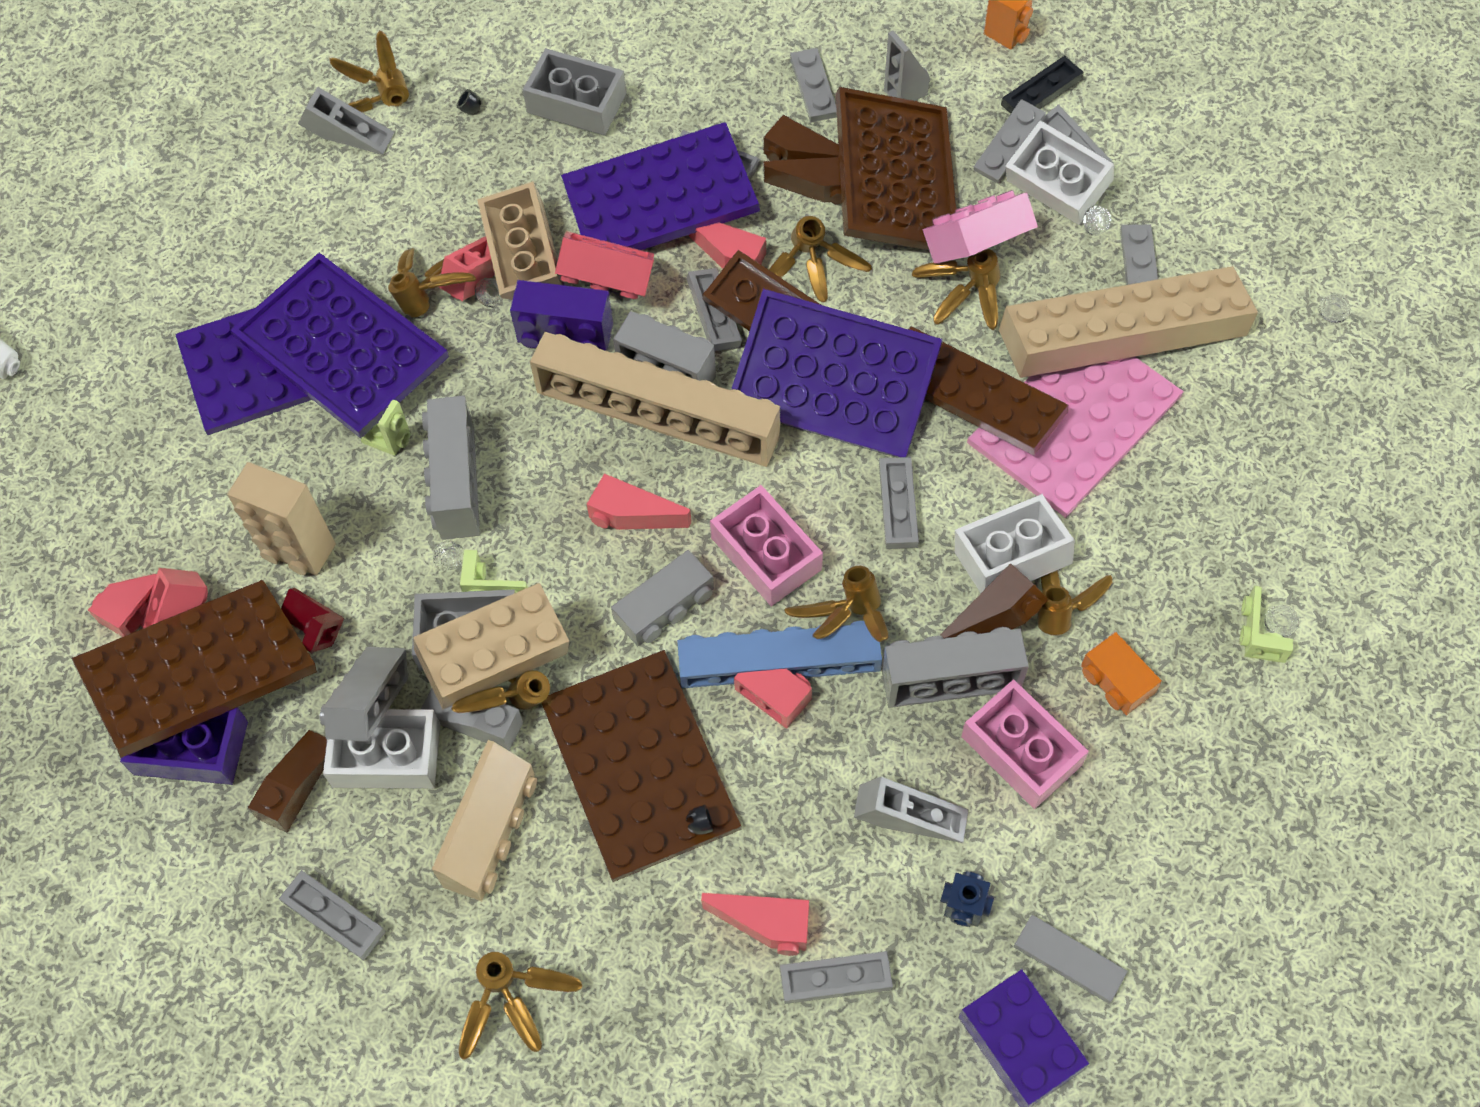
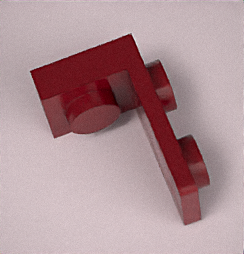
M296 588L288 589L281 606L288 621L304 632L305 636L302 643L308 652L313 653L332 647L344 621L342 616Z

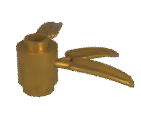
M380 30L376 35L377 55L380 65L376 76L373 75L372 71L333 57L329 58L331 66L343 75L363 84L368 83L369 80L376 82L380 95L372 98L366 97L348 104L360 112L371 110L373 108L372 103L380 100L387 106H400L409 98V91L403 74L396 68L389 40L386 34Z
M805 216L798 221L792 231L791 240L794 248L789 254L783 252L769 270L782 278L795 264L793 256L798 250L810 252L811 259L806 261L809 280L816 298L820 302H826L828 291L822 260L816 258L815 253L818 245L828 249L827 256L842 265L864 272L872 270V266L866 260L840 244L832 243L830 245L822 239L825 236L823 222L815 216Z
M411 248L401 254L397 266L399 273L392 277L388 290L401 310L410 317L415 318L423 315L430 307L429 296L425 289L476 281V278L473 274L465 272L441 274L444 261L442 259L425 272L426 278L420 283L415 274L409 272L413 266L414 248Z
M985 249L969 256L966 266H958L955 260L936 264L934 262L924 264L912 271L911 275L913 277L955 275L960 271H969L971 281L965 287L962 284L957 285L948 294L937 309L933 322L936 325L942 323L971 294L970 289L975 286L978 288L985 322L989 329H996L998 324V304L995 287L1000 280L998 258L994 251Z
M854 566L845 572L842 585L847 599L840 601L830 600L784 609L787 615L798 618L830 615L813 633V638L823 639L834 633L849 619L852 614L851 611L855 614L864 615L865 625L877 642L888 639L885 621L880 611L876 610L881 604L874 574L865 566Z
M1058 570L1042 576V593L1048 601L1038 612L1039 629L1049 635L1066 633L1071 627L1072 611L1076 608L1079 611H1084L1098 601L1111 586L1112 576L1107 575L1073 599L1069 595L1068 590L1060 586Z
M530 670L517 678L508 680L511 682L508 691L504 692V689L500 686L486 689L456 701L452 705L451 710L456 713H468L506 704V698L508 697L515 707L522 710L531 709L548 697L550 684L543 673Z
M490 952L485 954L476 966L477 979L485 990L481 1001H473L468 1012L459 1043L458 1053L462 1060L469 1058L479 1042L491 1012V1006L487 1004L491 992L503 993L507 1000L503 1008L510 1022L527 1047L533 1052H538L541 1050L542 1042L535 1023L523 1000L520 997L513 998L508 989L513 979L525 980L527 987L561 992H577L583 987L582 982L571 975L539 967H529L527 973L514 971L510 959L503 953ZM500 965L501 973L498 976L491 977L488 975L487 970L490 966Z

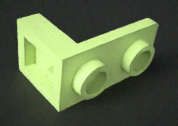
M392 400L379 423L364 437L360 438L363 444L394 456L400 447H406L410 439V430L398 401Z
M464 550L460 579L462 592L514 589L515 593L528 588L525 581L485 580L486 565L485 562L480 561L477 550Z
M1254 586L1250 595L1244 596L1241 614L1247 616L1246 626H1242L1239 638L1240 645L1245 646L1244 657L1285 663L1293 651V639L1284 638L1277 633L1259 634L1262 587Z

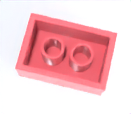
M566 231L562 240L555 274L561 275L560 280L568 283L578 284L579 280L590 282V287L593 289L608 291L609 288L621 290V296L638 299V295L645 296L654 261V253Z

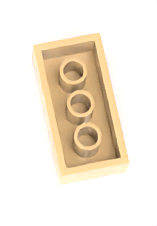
M247 462L227 493V496L234 506L233 510L243 521V527L249 531L252 542L260 550V556L273 564H277L278 561L288 564L292 571L300 575H305L308 572L317 576L336 543L307 485Z
M540 583L413 637L414 651L442 709L452 706L456 701L468 695L495 687L527 671L560 658L568 653L569 639Z

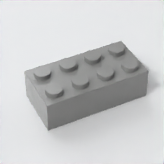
M464 395L427 399V412H422V423L424 431H428V439L423 440L425 459H429V467L424 468L426 487H430V496H425L427 515H431L433 530H438L441 540L480 536L475 432L466 397Z
M1001 627L992 630L990 633L983 634L964 632L952 638L932 636L921 642L895 641L889 646H885L882 676L888 708L993 695L999 693L1013 679L1022 687L1029 665L1021 629L1010 630V628Z

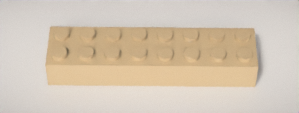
M1231 266L1006 306L999 332L1018 375L1022 378L1244 337L1248 335L1258 311L1235 268Z
M544 332L530 360L538 394L764 467L768 466L780 438V406L775 405L770 400H759L747 396L739 390L724 389L707 380L699 381L687 377L679 371L664 370L650 362H639L630 359L619 352L611 353L604 351L590 343L582 344L570 340L562 334L554 335Z

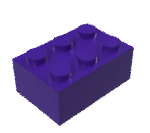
M517 280L510 308L517 343H521L528 348H536L544 332H548L554 335L562 334L570 340L582 344L590 343L601 350H608L613 327L609 291Z
M237 707L121 758L120 762L135 776L233 785L248 720Z
M1022 969L964 1007L958 1017L1019 1107L1034 1106L1083 1072L1089 1065L1087 1059Z

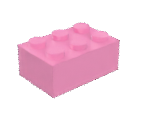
M1011 190L996 197L992 195L978 200V204L961 207L955 210L956 213L937 217L932 220L934 225L923 229L933 262L936 264L974 255L1038 227L1027 192L1015 195L1014 191Z
M762 485L710 520L711 539L771 607L822 570L823 552Z
M1014 679L965 722L961 735L1034 809L1083 765L1089 752Z

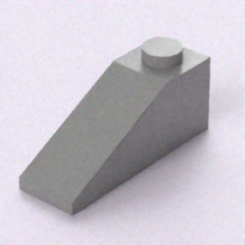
M894 31L888 33L884 91L888 96L916 101L928 95L929 74Z
M318 86L298 122L300 126L323 139L383 155L395 133Z
M431 688L420 709L434 710L441 726L487 743L488 740L493 741L508 751L523 724L519 709L506 704L468 713H456L451 710L452 706L442 709L433 688Z
M878 777L859 785L854 818L881 828L959 843L964 842L968 809L884 777Z

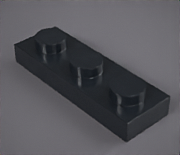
M1064 55L1002 97L1001 106L1011 114L1022 99L1041 109L1083 79L1084 71Z

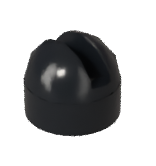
M466 89L457 102V108L469 115L477 113L481 106L480 97L470 89Z
M706 804L695 807L688 812L686 822L691 823L687 827L690 832L698 835L714 831Z

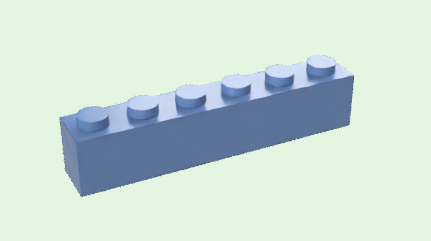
M856 621L850 625L841 626L834 633L823 639L813 638V633L821 625L811 629L794 626L788 627L784 631L776 632L759 629L751 632V634L741 635L725 632L717 637L706 638L700 635H691L683 640H677L681 688L734 684V677L738 673L785 668L791 673H799L805 678L880 672L882 664L880 642H877L872 637L864 621Z

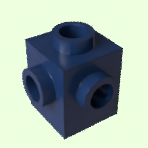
M966 871L960 874L956 872L953 883L945 882L940 902L947 905L943 916L950 918L951 922L960 926L971 927V925L978 927L982 915L989 917L994 896L988 894L991 883L983 881L984 878L977 873ZM963 894L970 895V896H973V897H975V898H973V899H966V898L963 896Z

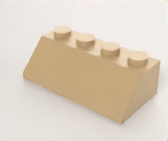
M534 182L477 199L501 298L513 300L517 280L564 285V282L560 280L561 275L555 274L558 259L544 204Z
M490 740L485 745L432 867V871L443 888L479 901L483 900L485 893L490 894L493 891L497 881V873H494L499 860L504 861L511 846V841L508 838L512 828L518 829L524 816V809H521L525 797L530 798L533 795L537 785V778L534 777L535 774L530 763Z

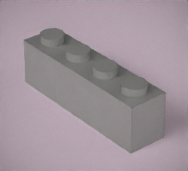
M365 648L360 657L355 660L350 671L344 675L339 686L333 690L326 704H323L321 707L320 723L325 725L326 739L369 740L408 680L406 648Z

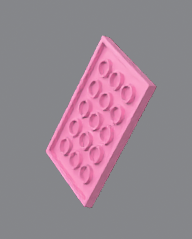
M1136 357L1033 375L1024 383L1069 405L1068 413L1037 453L1033 456L981 428H978L968 438L967 443L1036 496L1043 494L1050 506L1066 518L1179 400L1183 391Z

